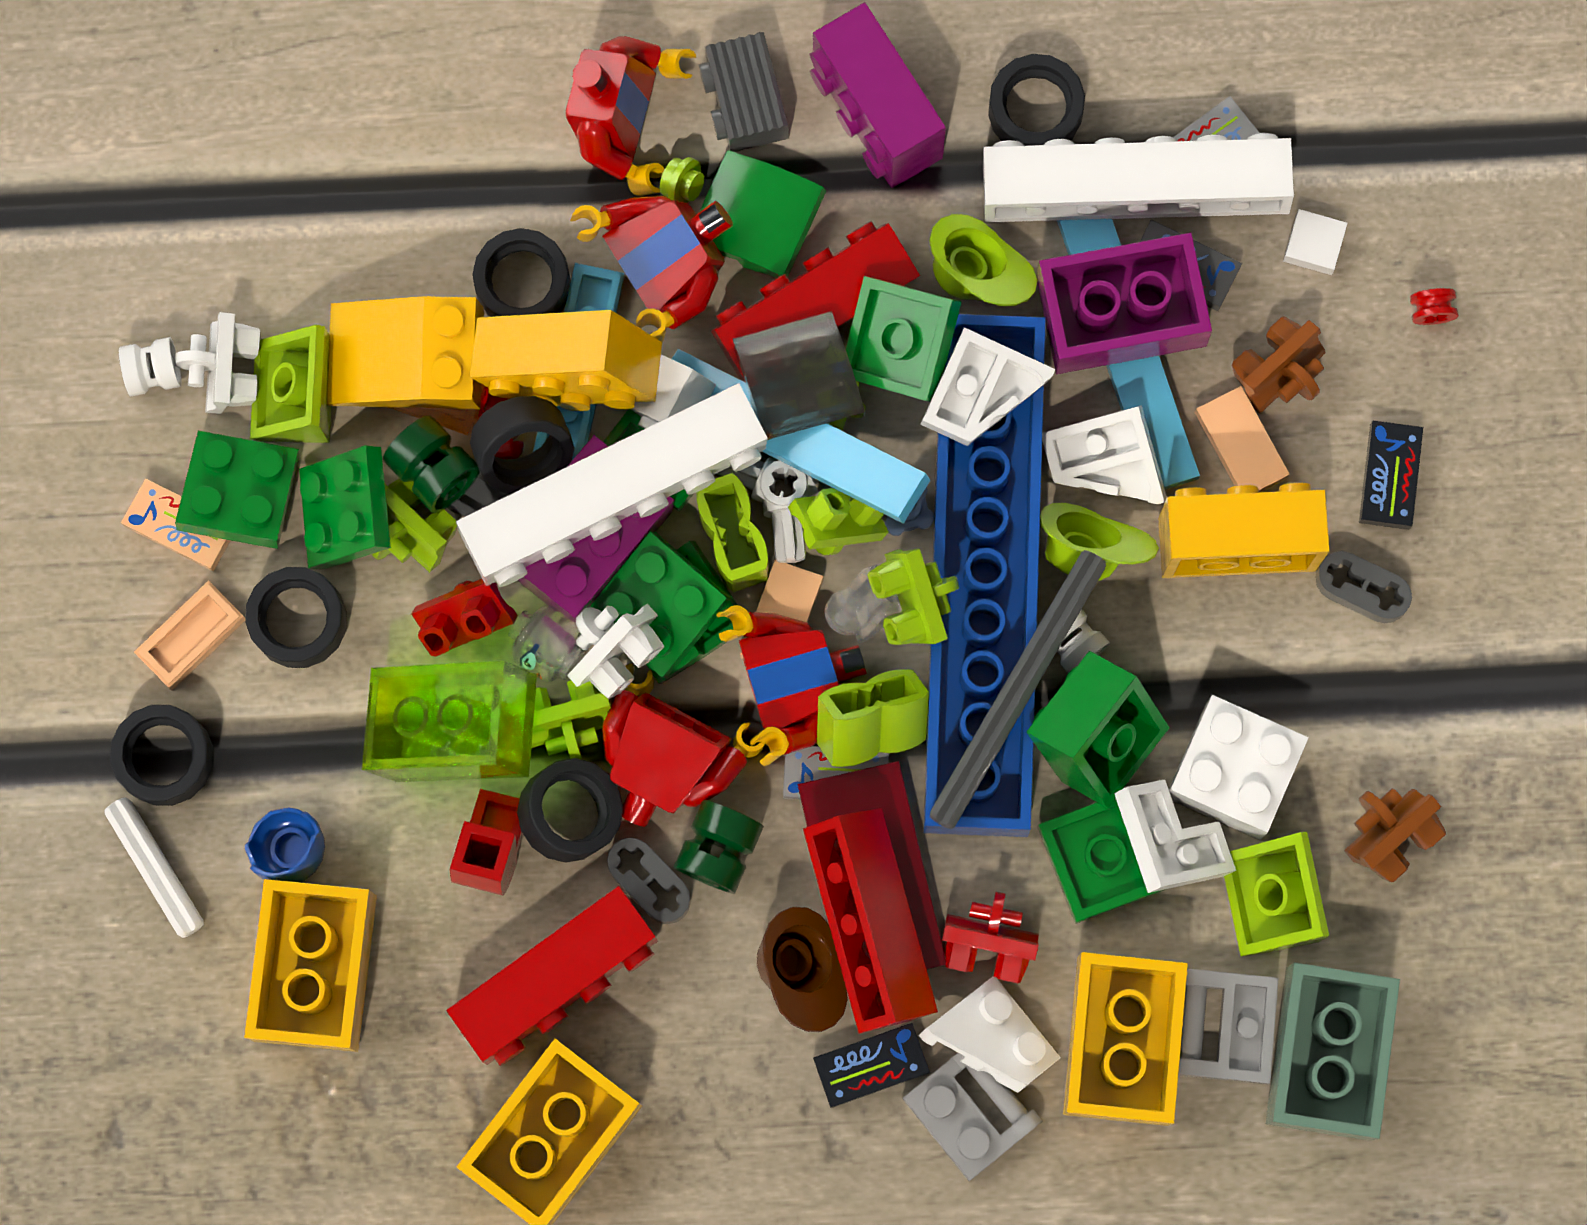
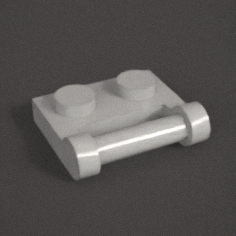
M1187 969L1178 1076L1270 1084L1279 978ZM1207 989L1222 990L1217 1062L1201 1060Z
M957 1053L902 1099L966 1179L970 1181L1043 1120L1034 1109L1028 1111L1012 1090L997 1082L991 1074L985 1071H977L960 1062L962 1054ZM963 1069H968L1012 1124L1001 1135L954 1078Z

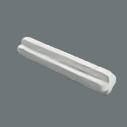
M124 797L111 803L104 810L105 815L175 932L182 938L197 932L204 925V921L132 801Z

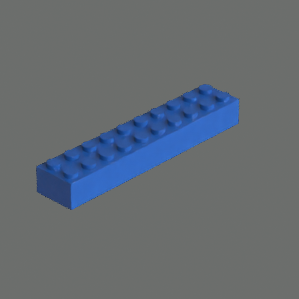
M958 314L946 366L964 328L1044 364L1046 317ZM1044 385L968 446L937 432L933 562L936 561L941 579L955 576L960 587L946 594L951 612L941 615L948 639L936 644H930L923 833L1028 837L1031 830L1033 741L1026 732L1034 721L1035 690L953 829H948L937 824L930 818V811L1037 629Z

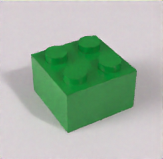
M1089 651L1079 665L1071 669L1066 676L1064 684L1047 706L1043 707L1036 714L1033 724L1026 733L1062 783L1102 806L1109 808L1116 799L1114 793L1126 786L1170 727L1137 676Z

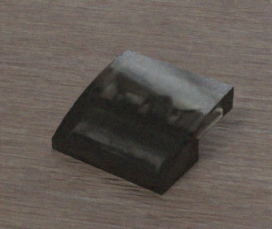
M832 311L733 339L735 354L749 389L754 413L768 438L767 440L864 413V406Z

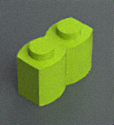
M733 473L715 478L714 483L696 493L698 511L703 529L713 541L718 572L726 586L731 591L736 592L768 580V553L760 531L752 523L750 500L742 482Z
M911 669L887 671L871 678L866 683H847L830 688L818 696L817 745L830 764L835 767L854 766L864 763L875 757L879 752L897 753L916 747L926 740L929 691L914 670Z

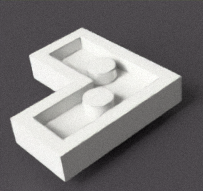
M1165 779L1128 786L1114 793L1148 893L1219 878L1236 871L1220 822L1182 829Z

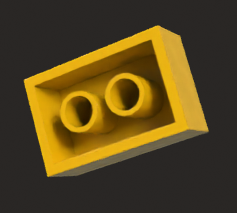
M612 310L479 317L476 322L469 377L488 387L489 394L501 398L510 399L516 396H536L551 401L555 406L571 411L590 410V404H604L615 409H632L635 407V402L656 401L662 342Z
M1308 483L1284 484L1279 486V492L1260 493L1258 486L1239 485L1228 488L1227 494L1207 495L1205 488H1182L1175 491V496L1167 497L1158 517L1162 578L1315 572L1329 553L1325 490H1311V485Z
M264 879L244 1038L261 1043L358 1052L377 895L369 889Z
M1087 952L1080 953L1077 957L1063 1115L1163 1126L1174 1124L1188 963Z
M555 1038L456 1167L528 1224L553 1225L643 1106Z

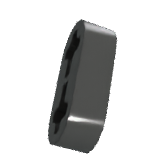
M1345 551L1333 552L1326 556L1317 569L1315 576L1316 585L1321 594L1376 622L1384 624L1395 622L1405 614L1411 605V588L1404 579L1352 553ZM1340 564L1349 568L1347 576L1360 583V588L1347 582L1341 588L1331 585L1333 576L1327 572V568L1336 570ZM1387 586L1392 587L1396 590L1394 599L1400 602V606L1391 605L1387 611L1382 610L1378 607L1380 598L1367 592V587L1377 592H1383Z
M625 838L613 845L609 851L607 863L610 873L619 885L658 923L672 924L683 919L690 908V893L684 882L640 839ZM627 850L630 854H635L640 850L644 853L640 863L649 873V876L644 881L631 870L627 871L624 875L618 871L623 864L619 857L621 852ZM654 881L667 892L671 891L674 887L680 891L676 897L680 907L676 911L672 912L668 908H664L660 912L655 910L654 906L657 905L658 899L649 888Z

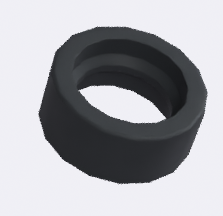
M1029 54L1015 58L999 71L991 86L988 116L993 132L1001 141H1019L1024 146L1044 145L1047 141L1054 139L1073 140L1082 122L1085 93L1079 76L1067 63L1051 55ZM1030 78L1046 79L1057 85L1063 92L1066 101V111L1061 122L1053 129L1044 132L1026 131L1011 120L1007 110V97L1012 88L1020 81Z
M524 228L503 231L487 241L476 256L472 273L477 298L489 317L560 313L566 305L571 283L566 257L556 242L540 231ZM521 251L532 252L543 258L550 267L552 275L551 287L544 299L534 306L525 308L512 307L501 301L495 293L492 283L494 269L500 260L511 253Z
M516 396L497 403L482 414L474 425L470 438L472 452L483 480L494 490L509 495L566 468L572 461L575 449L561 411L551 401L536 396ZM526 432H544L549 434L543 445L529 455L517 459H502L495 456L504 443L517 435Z
M285 567L269 573L254 586L246 603L245 623L251 640L271 661L287 668H308L325 661L339 648L346 633L347 611L340 593L324 575L306 567ZM291 588H305L316 593L323 601L327 611L326 625L321 635L312 643L302 647H288L277 642L270 634L266 624L267 610L272 600L281 592Z
M149 705L132 712L118 726L111 741L110 763L117 781L131 795L152 805L173 806L191 799L205 786L213 769L214 748L207 730L191 714L172 705ZM158 725L172 726L181 730L188 737L192 747V762L187 773L178 781L168 785H153L144 781L136 773L132 763V750L137 739L146 730Z
M572 758L556 761L530 778L520 794L517 814L521 832L532 848L548 859L567 863L584 860L612 841L621 825L623 805L620 791L616 784L610 780L609 773L593 762ZM567 780L577 782L588 790L596 802L598 812L597 825L592 833L583 839L573 841L563 839L552 831L544 819L542 809L543 796L549 787L557 782Z

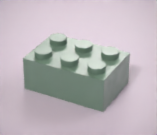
M1295 962L1286 967L1266 1125L1367 1141L1380 1139L1400 979Z

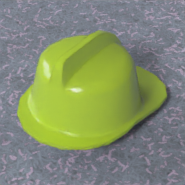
M951 214L941 218L933 226L929 242L934 256L932 264L934 276L940 287L951 296L961 300L984 301L999 306H1016L1028 301L1035 293L1038 279L1032 265L983 221L969 215Z
M1052 503L1043 507L1040 513L1041 526L1048 534L1045 551L1046 559L1065 574L1070 573L1081 552L1084 550L1095 553L1106 562L1105 570L1098 581L1110 577L1119 564L1133 565L1150 561L1156 557L1159 550L1156 540L1148 533L1133 526L1103 517L1080 505Z

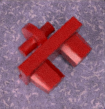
M482 578L474 582L466 580L459 583L453 591L415 606L411 613L420 627L418 638L433 657H437L449 652L453 648L475 639L478 640L492 634V632L512 625L518 617L514 608L509 606L502 598L497 583L494 582L486 586Z
M995 891L992 906L972 902L969 917L989 921L988 923L947 914L942 941H947L946 967L963 972H973L979 948L998 953L993 977L1017 984L1021 983L1029 960H1036L1039 934L1001 926L1000 924L1020 928L1023 912L1003 908L1006 893Z

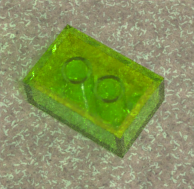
M507 661L371 668L362 770L395 782L529 777L537 674Z

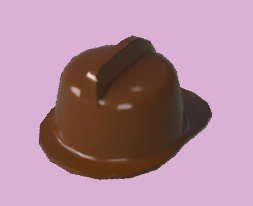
M790 907L779 912L768 923L763 940L757 952L758 972L764 983L771 989L780 1013L791 1025L806 1032L825 1031L834 1027L842 1018L848 1001L847 989L829 924L819 913L807 907Z

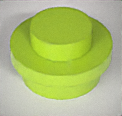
M677 157L673 158L667 164L662 174L660 193L671 200L684 203L694 201L699 196L704 184V175L701 173L699 161L691 157L683 160Z

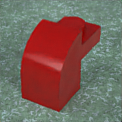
M480 788L470 822L464 821L450 865L451 883L502 896L505 895L517 865V853L523 836L517 814L520 798Z

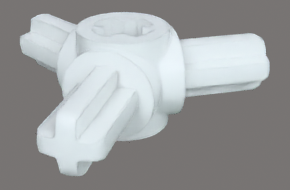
M769 457L765 463L759 460L755 464L737 472H734L732 466L716 473L719 476L733 473L739 478L744 487L753 490L751 499L762 503L763 515L772 519L774 551L777 562L789 564L805 559L804 530L798 518L791 515L788 506L795 498L811 497L818 493L815 484L820 482L819 480L772 457ZM784 479L787 485L788 481L792 480L794 482L793 495L784 497L783 491H781L780 495L776 496L774 494L775 481Z

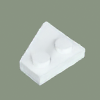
M964 328L920 425L968 446L1052 378L1055 369Z
M1142 405L1042 433V441L1054 483L1077 488L1094 489L1097 492L1115 496L1122 495L1137 498L1153 504H1161L1166 501L1167 496Z
M996 977L990 978L919 1034L920 1038L931 1046L938 1041L962 1054L960 1062L977 1071L988 1072L997 1082L1017 1093L1061 1058Z

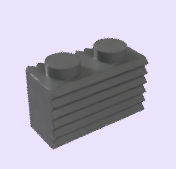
M758 32L755 35L749 34L746 37H738L735 40L729 39L726 42L720 41L716 44L705 46L707 62L699 64V70L705 93L715 92L719 109L711 111L717 140L727 138L729 150L736 152L789 139L788 123L764 32Z

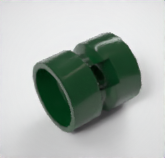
M426 415L407 426L391 442L384 453L383 461L402 482L413 481L412 492L432 513H438L448 508L464 495L474 484L480 471L477 463L461 446L450 447L452 440L450 434L432 415Z
M704 800L691 826L696 836L694 839L685 840L675 862L674 869L708 886L735 894L746 869L742 857L743 855L753 853L764 826L733 809ZM713 845L725 849L719 858L711 855Z

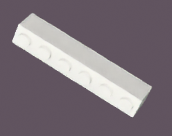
M1270 133L1255 134L1248 137L1247 140H1227L1222 135H1205L1199 137L1196 141H1176L1173 137L1157 136L1141 143H1125L1123 139L1113 137L1099 139L1095 144H1074L1071 140L1054 139L1047 141L1044 145L1024 146L1019 141L1007 140L997 142L993 147H984L983 152L985 222L1289 214L1294 197L1291 138L1278 139L1276 135Z
M738 383L456 521L458 532L485 585L488 586L497 581L499 587H503L524 577L528 573L525 567L544 558L546 563L550 564L568 556L575 550L572 544L591 535L593 540L596 541L613 534L622 527L620 520L636 512L639 513L641 518L658 512L669 504L666 499L667 497L683 489L690 495L708 487L715 482L714 474L732 466L734 472H737L755 464L762 458L760 452L766 449L768 438Z

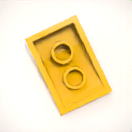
M421 296L331 303L327 405L480 409L481 383L469 376L477 318L484 317V307L476 297Z

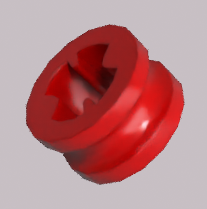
M1435 288L1412 294L1410 296V304L1417 308V312L1412 315V322L1418 325H1435L1457 319L1459 316L1458 309L1452 307V301L1457 298L1456 291L1450 288Z

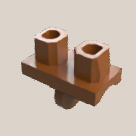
M1282 316L1269 328L1266 334L1268 344L1276 350L1264 360L1252 349L1245 350L1233 361L1232 369L1234 376L1245 388L1250 403L1258 413L1263 412L1278 397L1288 403L1298 393L1307 400H1313L1320 393L1314 378L1324 370L1323 365L1318 360L1325 354V349L1318 339V335L1321 334L1320 328L1310 320L1303 326H1300L1287 317Z
M1392 788L1381 799L1370 791H1366L1359 797V802L1366 812L1354 822L1355 826L1363 834L1344 851L1353 862L1370 868L1379 877L1388 882H1395L1408 870L1410 865L1397 848L1410 836L1419 848L1426 850L1433 847L1446 835L1442 823L1435 814L1441 808V805L1432 795L1428 794L1425 797L1415 789H1411L1401 797Z

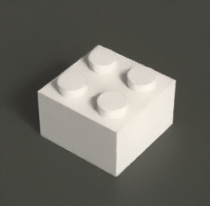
M1212 695L1203 709L1169 787L1172 801L1261 840L1269 831L1309 737Z

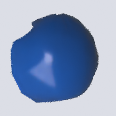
M288 807L270 811L254 825L244 849L251 864L250 869L260 878L302 883L316 873L323 861L325 839L314 817L306 811L303 812L299 809Z

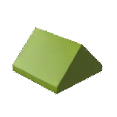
M316 324L260 340L258 355L254 359L253 375H257V396L251 409L250 440L330 443L332 406L327 405L329 333L325 326Z
M1299 832L1230 851L1236 871L1225 875L1224 879L1241 957L1319 943L1329 936L1307 832Z

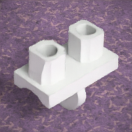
M219 312L218 321L211 323L209 352H206V336L194 334L191 335L190 350L175 353V366L189 370L188 386L203 387L204 371H208L205 413L221 414L227 406H249L256 401L257 375L233 373L232 357L255 359L259 350L260 329L234 323L235 314Z
M648 604L644 605L635 615L628 613L622 615L615 624L613 622L619 614L612 606H606L602 612L588 607L576 617V625L581 633L576 639V644L582 650H588L594 645L567 675L577 687L590 681L604 696L610 699L620 694L634 680L631 672L618 659L624 652L639 668L655 658L665 647L654 630L649 626L658 615Z

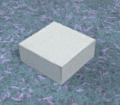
M1299 209L1295 217L1283 262L1332 275L1335 270L1347 222Z

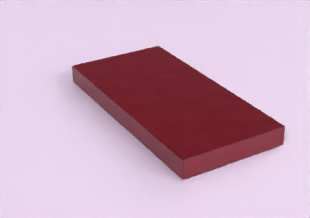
M899 761L797 784L807 827L838 815L882 808L926 970L946 966V959Z

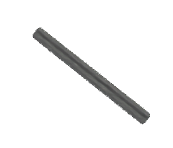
M1087 550L1081 552L930 811V818L937 824L953 829L983 780L1105 570V560L1095 553Z

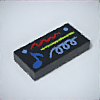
M1374 420L1371 422L1359 523L1406 530L1412 528L1424 427Z
M913 1023L813 1058L830 1108L930 1073Z

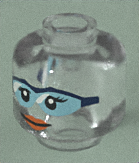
M549 605L539 608L533 615L526 610L523 611L508 633V636L515 640L510 652L512 660L545 683H550L558 677L564 681L569 678L567 675L583 659L587 650H582L576 644V639L581 635L576 623Z

